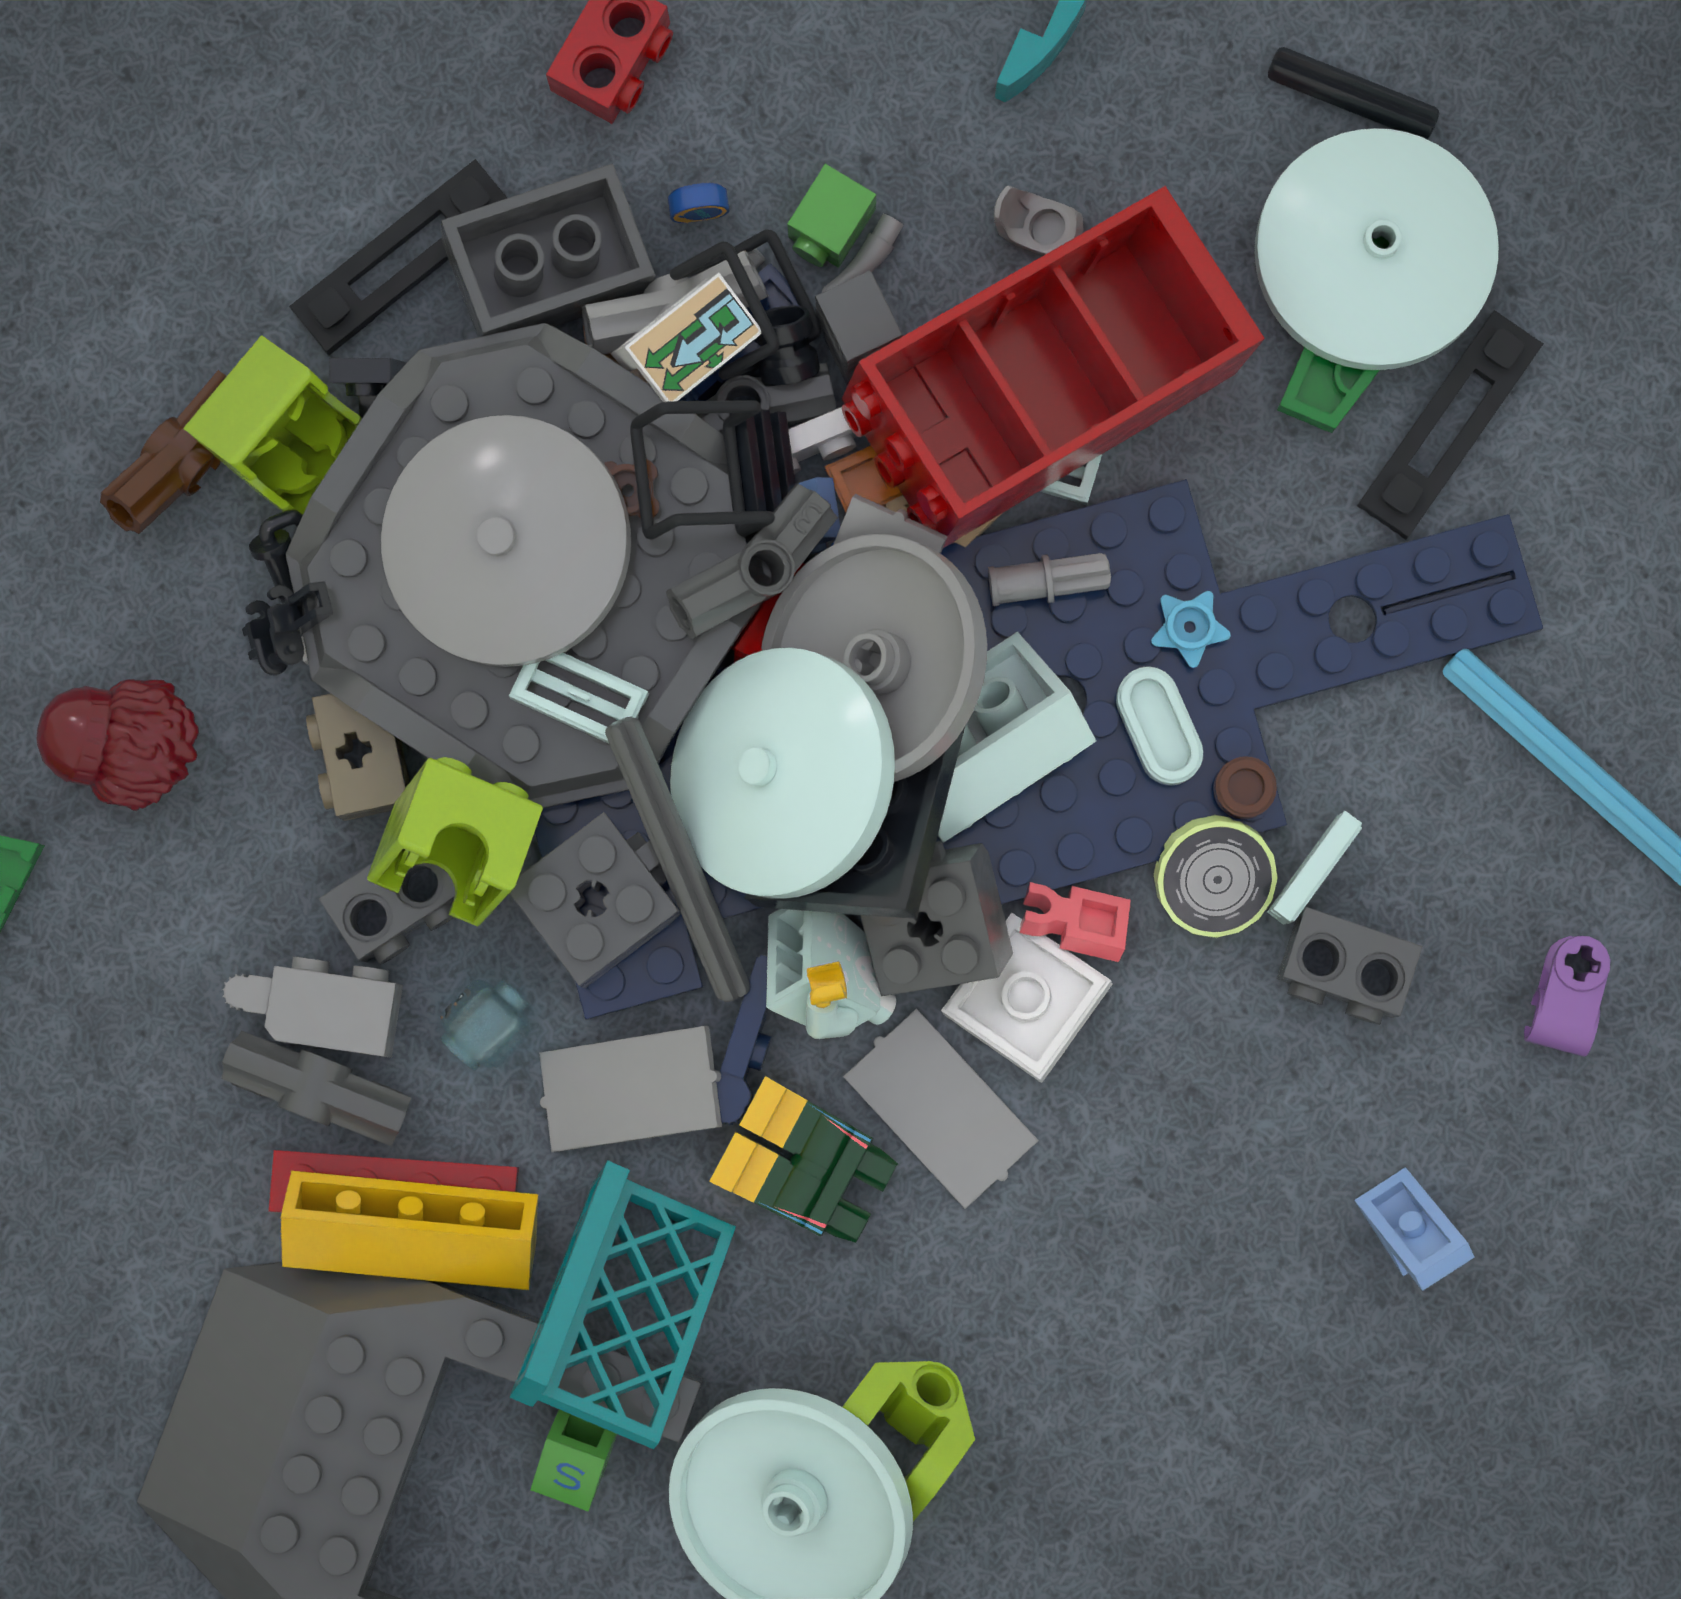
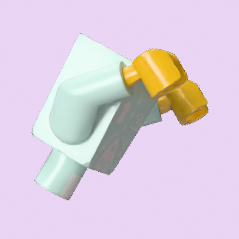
M778 909L768 916L766 1007L805 1025L808 1035L814 1039L844 1037L854 1031L855 1027L866 1021L879 1025L889 1019L896 1006V997L894 994L881 996L865 932L846 917L844 913Z

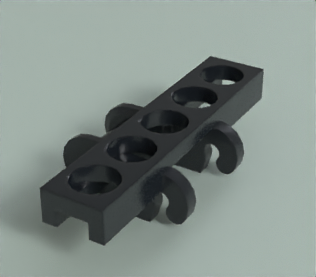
M325 581L308 583L295 593L285 586L278 585L267 592V597L270 600L280 598L283 604H276L270 607L268 603L256 600L246 606L245 611L247 614L259 613L261 615L257 619L246 623L242 631L244 636H248L252 649L248 652L249 659H258L259 665L265 673L276 676L283 673L288 665L300 662L304 656L301 635L333 614ZM315 596H317V598H318V602H319V607H318V608H316ZM302 605L305 608V615L302 614Z

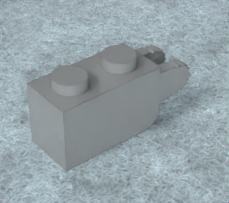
M293 957L291 968L274 966L272 978L255 975L246 977V974L241 976L235 974V977H229V981L224 982L225 988L222 989L224 991L222 997L226 999L225 1003L230 1004V1008L235 1007L238 1011L243 1009L244 1012L266 1015L265 1028L275 1041L392 1058L403 985L388 982L389 970L353 965L352 977L328 974L330 962Z

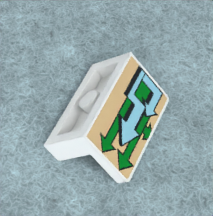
M717 273L703 280L611 354L619 365L629 372L637 368L662 402L678 401L761 334V329L721 274Z

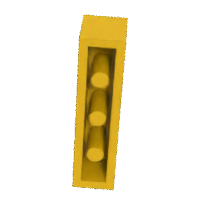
M291 1171L281 1213L282 1267L529 1290L536 1249L538 1194Z

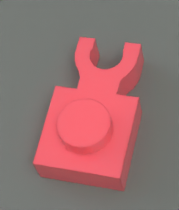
M1030 882L1023 905L1037 907L1044 914L1026 910L1020 924L1019 933L1031 936H1044L1051 933L1061 935L1060 949L1119 962L1126 945L1131 900L1075 886L1071 887L1067 898L1045 885Z

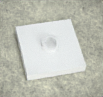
M1011 913L1006 920L1013 955L999 978L960 984L941 1011L947 1018L1042 1083L1112 986V981L1069 951L1060 949V945L1046 935L1031 936L1019 933L1022 919Z

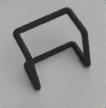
M763 230L734 247L729 242H719L670 271V277L673 280H679L697 275L727 260L767 344L722 367L718 375L723 380L759 368L758 362L773 355L779 348L778 337L737 255L742 251L746 250L748 253L766 242L769 243L798 305L809 310L813 328L808 336L809 343L816 340L822 333V326L779 236L773 230Z
M752 400L667 401L656 404L632 420L630 434L642 532L647 539H655L678 526L734 524L737 534L745 537L774 522L775 516L772 512L745 511L735 426L758 414L761 411L759 402ZM733 413L723 423L733 512L679 513L671 515L654 525L643 427L665 414Z

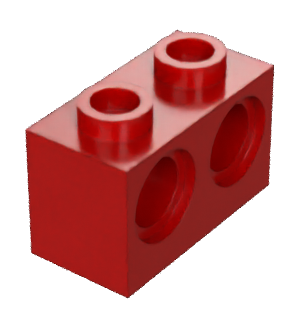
M589 0L546 73L550 90L611 124L615 121L620 110L627 114L630 113L638 102L644 88V81L639 79L649 60L658 63L665 55L671 43L673 31L668 28L670 19L667 6L657 0ZM625 18H635L644 24L642 30L631 37H622L613 31L615 25ZM597 68H606L615 74L611 83L602 88L588 86L584 83L585 77L590 71Z

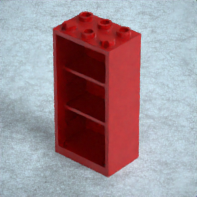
M1164 186L859 361L842 396V401L844 402L842 413L853 433L858 437L865 435L877 455L874 457V462L884 482L890 488L897 486L909 504L907 508L908 518L948 536L944 547L1232 377L1265 338L1169 190Z

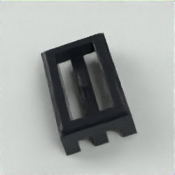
M761 409L758 414L735 426L745 511H770L773 513L793 486L796 485L786 412L777 411L770 414V410Z

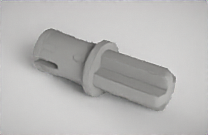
M1102 553L1049 560L1048 554L1041 555V561L996 568L994 566L988 567L993 606L1038 598H1046L1048 603H1054V596L1107 589L1111 583L1109 561L1106 555Z

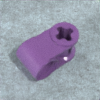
M1568 936L1557 940L1550 947L1545 958L1538 989L1531 1001V1005H1535L1536 1010L1532 1026H1525V1041L1583 1057L1588 1055L1597 1032L1600 1004L1610 971V957L1607 949L1600 941L1589 936ZM1580 948H1582L1581 958L1590 962V969L1588 972L1577 973L1575 979H1573L1574 970L1570 966L1565 965V957L1567 954H1578Z

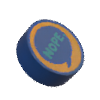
M715 183L684 186L672 191L668 196L670 219L676 223L721 218L730 211L726 188Z

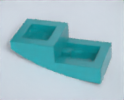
M1059 0L1043 37L1020 28L997 80L996 99L1003 102L1009 101L1032 84L1052 64L1075 31L1085 11L1087 0Z

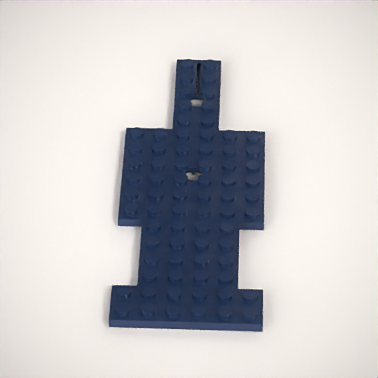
M1187 479L976 537L966 548L957 543L947 545L942 549L941 554L952 562L964 575L978 599L986 627L987 651L1018 632L1057 677H1068L1078 682L1083 688L1086 697V706L1082 714L1096 742L1024 789L1020 794L1010 798L974 822L967 829L944 842V849L983 843L989 852L1001 905L1024 899L1030 882L1057 890L1159 861L1160 855L1165 849L1164 844L1171 834L1194 819L1213 815L1230 817L1232 820L1247 824L1258 833L1286 826L1287 821L1278 790L1271 806L1259 816L1250 819H1238L1226 814L1219 807L1214 797L1213 787L1216 775L1226 763L1235 758L1243 756L1254 757L1266 763L1271 769L1254 710L1452 656L1463 648L1474 650L1544 629L1510 515L1499 516L1224 593H1220ZM1102 553L1106 555L1109 561L1111 583L1107 589L1054 596V603H1048L1046 598L1002 603L999 606H993L988 567L994 566L996 568L1041 561V555L1048 554L1049 560ZM1509 572H1510V574H1507V575H1504V576L1496 577V578L1489 579V580H1486V581L1478 582V583L1471 584V585H1468V586L1460 587V588H1457V589L1449 590V591L1442 592V593H1439V594L1431 595V596H1428V597L1420 598V599H1417V600H1413V601H1410V602H1406V603H1402V604H1399V605H1395V606H1391V607L1385 608L1384 611H1385V614H1386V615H1383L1382 610H1381L1382 607H1386V606H1389V605H1393V604H1397V603H1400V602L1408 601V600L1415 599V598H1418V597L1426 596V595H1429V594L1437 593V592H1440V591H1444V590H1447V589L1455 588V587H1458V586L1466 585V584H1469V583H1473V582H1476V581L1484 580V579H1487V578H1491V577H1494V576H1498V575H1502V574H1505V573H1509ZM1206 591H1210L1213 593V614L1215 620L1224 626L1231 636L1228 640L1206 645L1199 665L1192 668L1187 664L1177 648L1156 647L1152 644V638L1166 622L1161 606V597L1169 595L1182 601H1189ZM1346 597H1356L1365 601L1372 608L1375 616V626L1372 634L1364 641L1349 643L1343 638L1337 637L1329 625V613L1335 602ZM1187 622L1184 624V629L1186 632L1192 633L1195 631V625L1192 622ZM1154 667L1166 672L1175 682L1203 747V759L1198 771L1184 783L1163 785L1147 775L1116 705L1117 690L1123 679L1135 669ZM726 668L717 670L710 682ZM682 725L658 763L670 794L671 764ZM630 791L544 808L535 829L541 857H545L603 812L610 818L625 840L639 832L644 840L648 842L650 840ZM702 868L723 919L764 908L756 907L744 898L746 893L723 885ZM666 881L661 887L679 910L668 881ZM592 886L585 889L582 893L585 903L580 907L581 913L587 916L588 910H591L596 914V917L603 914L607 909L603 903L604 897L609 894L607 887L601 886L599 892L592 888ZM682 914L587 988H582L576 983L586 1020L704 988L688 928Z

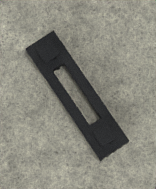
M474 159L289 306L290 309L329 356L375 320L379 314L449 260L442 243V238L362 301L350 288L354 282L441 213L447 219L507 199L506 195L478 161Z
M1494 310L1362 497L1357 507L1366 511L1370 516L1376 518L1380 523L1386 525L1406 540L1544 343ZM1472 372L1476 373L1492 386L1427 478L1408 464Z

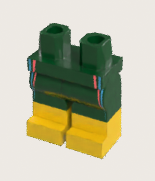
M765 1076L739 1125L793 1154L791 1159L789 1160L754 1140L735 1132L709 1182L729 1192H733L818 1236H823L824 1232H827L835 1237L856 1243L871 1213L843 1199L853 1177H856L883 1192L898 1163L882 1149L871 1144L874 1139L873 1137Z

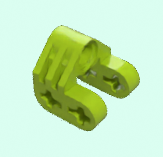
M939 1362L875 1363L842 1407L859 1418L867 1426L880 1410L884 1414L885 1421L915 1445L924 1444L928 1448L905 1477L911 1498L913 1522L940 1490L975 1441L961 1383L957 1375L949 1367Z

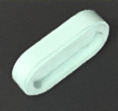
M1142 667L1130 672L1123 679L1117 690L1116 705L1142 767L1150 778L1160 784L1178 785L1184 783L1198 771L1203 759V747L1173 679L1166 672L1158 668Z

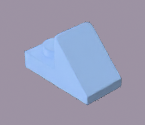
M1406 1167L1355 1199L1356 1204L1401 1274L1405 1276L1409 1273L1422 1291L1474 1258L1468 1242Z

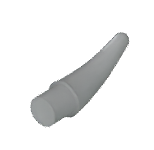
M883 213L872 234L868 233L865 242L853 260L835 279L823 287L822 293L869 270L873 272L895 248L892 245L900 233L903 224Z

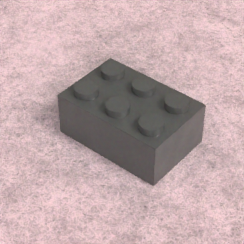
M613 163L441 220L442 243L477 337L542 323L556 327L582 318V306L586 304L644 294L645 289L655 278L653 267Z

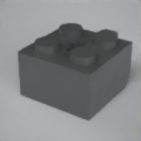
M605 812L519 875L515 888L509 893L576 983L582 988H587L681 915V912L661 887L667 879L651 841L646 842L639 832L625 840ZM592 886V888L599 892L601 886H605L609 892L603 899L604 906L607 908L605 912L596 917L593 911L588 910L587 916H584L580 911V907L585 903L583 891Z
M942 841L936 842L917 919L861 915L881 996L999 978L1013 955L989 852L983 843L944 849Z

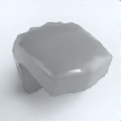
M1006 186L995 203L994 223L999 235L1019 248L1042 256L1082 234L1084 230L1082 214L1074 208L1012 186Z

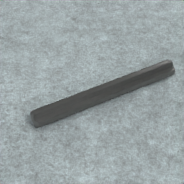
M626 717L619 719L606 728L605 735L715 995L724 1002L734 1001L750 991V982L643 727L637 718Z

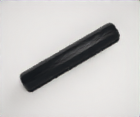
M1280 47L1276 51L1268 70V78L1271 81L1392 129L1408 132L1425 139L1431 136L1439 117V110L1435 106L1286 47Z

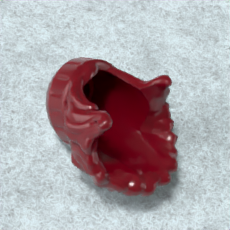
M127 679L120 681L111 687L110 690L83 686L58 694L48 703L41 714L36 739L42 761L56 776L66 782L90 786L97 799L103 803L125 806L131 810L138 811L139 809L146 808L153 802L158 803L162 794L169 793L174 785L189 775L185 765L197 759V751L193 746L199 735V727L195 723V716L192 710L186 708L185 702L174 695L175 687L172 683H166L164 680Z

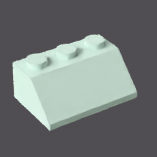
M1018 632L987 651L983 686L975 709L964 729L938 837L943 843L967 829L974 822L1010 798L1020 794L1024 789L1096 742L1071 691Z

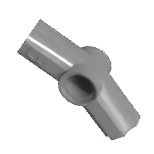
M747 251L738 253L737 255L759 300L768 297L765 285ZM727 260L689 279L686 277L673 280L670 274L661 276L648 285L644 294L586 304L582 306V321L587 345L601 354H608L614 352L703 280L717 273L721 274L745 308L749 307Z

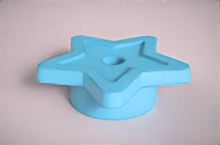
M1206 591L1189 601H1182L1169 595L1161 597V606L1166 622L1152 638L1154 646L1177 648L1187 664L1195 668L1199 665L1206 645L1230 638V632L1215 620L1212 592ZM1187 622L1194 623L1195 631L1192 633L1186 632L1184 624Z

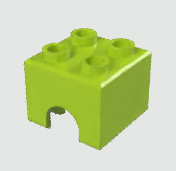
M261 335L183 429L282 512L297 510L304 514L311 496L362 418L328 391V386L308 367Z
M441 757L437 760L428 758L395 801L367 880L399 893L404 877L410 868L422 863L437 865L449 874L455 887V896L449 915L478 927L515 888L543 807L538 803L528 800L527 792L519 786L507 782L491 784L471 775V769L461 761L447 757Z

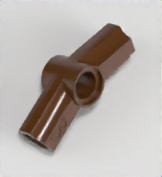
M219 370L178 418L171 417L157 427L144 444L140 457L101 492L100 503L106 508L110 518L126 532L134 531L140 534L183 493L186 496L197 493L201 488L197 483L210 467L214 470L219 467L221 461L183 429L226 378V375Z

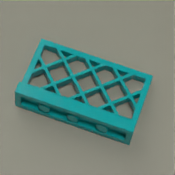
M607 1160L591 1185L509 1398L533 1407L537 1400L639 1444L655 1449L661 1439L736 1226L628 1180L629 1169ZM630 1201L651 1210L659 1230L634 1239L623 1216L628 1202ZM670 1219H671V1220H674V1221H676V1222H678V1223H675V1224L672 1225ZM690 1229L716 1239L710 1256L690 1263L677 1234ZM618 1234L621 1244L612 1247L615 1236ZM665 1240L678 1268L652 1277L639 1249ZM627 1253L640 1283L614 1292L603 1268L606 1261ZM705 1269L703 1277L700 1282L696 1275V1272ZM683 1278L694 1302L690 1310L671 1317L657 1287ZM597 1287L602 1297L592 1300ZM645 1292L659 1322L632 1331L619 1302ZM607 1307L620 1337L593 1346L583 1324L586 1314ZM686 1323L680 1336L676 1326ZM663 1331L674 1353L671 1364L651 1371L638 1341ZM577 1341L581 1352L571 1355ZM625 1346L639 1376L612 1387L599 1356ZM586 1361L600 1392L581 1398L558 1387L565 1369ZM666 1377L661 1391L656 1381ZM644 1386L655 1409L649 1426L626 1417L617 1396ZM605 1401L607 1408L598 1404Z

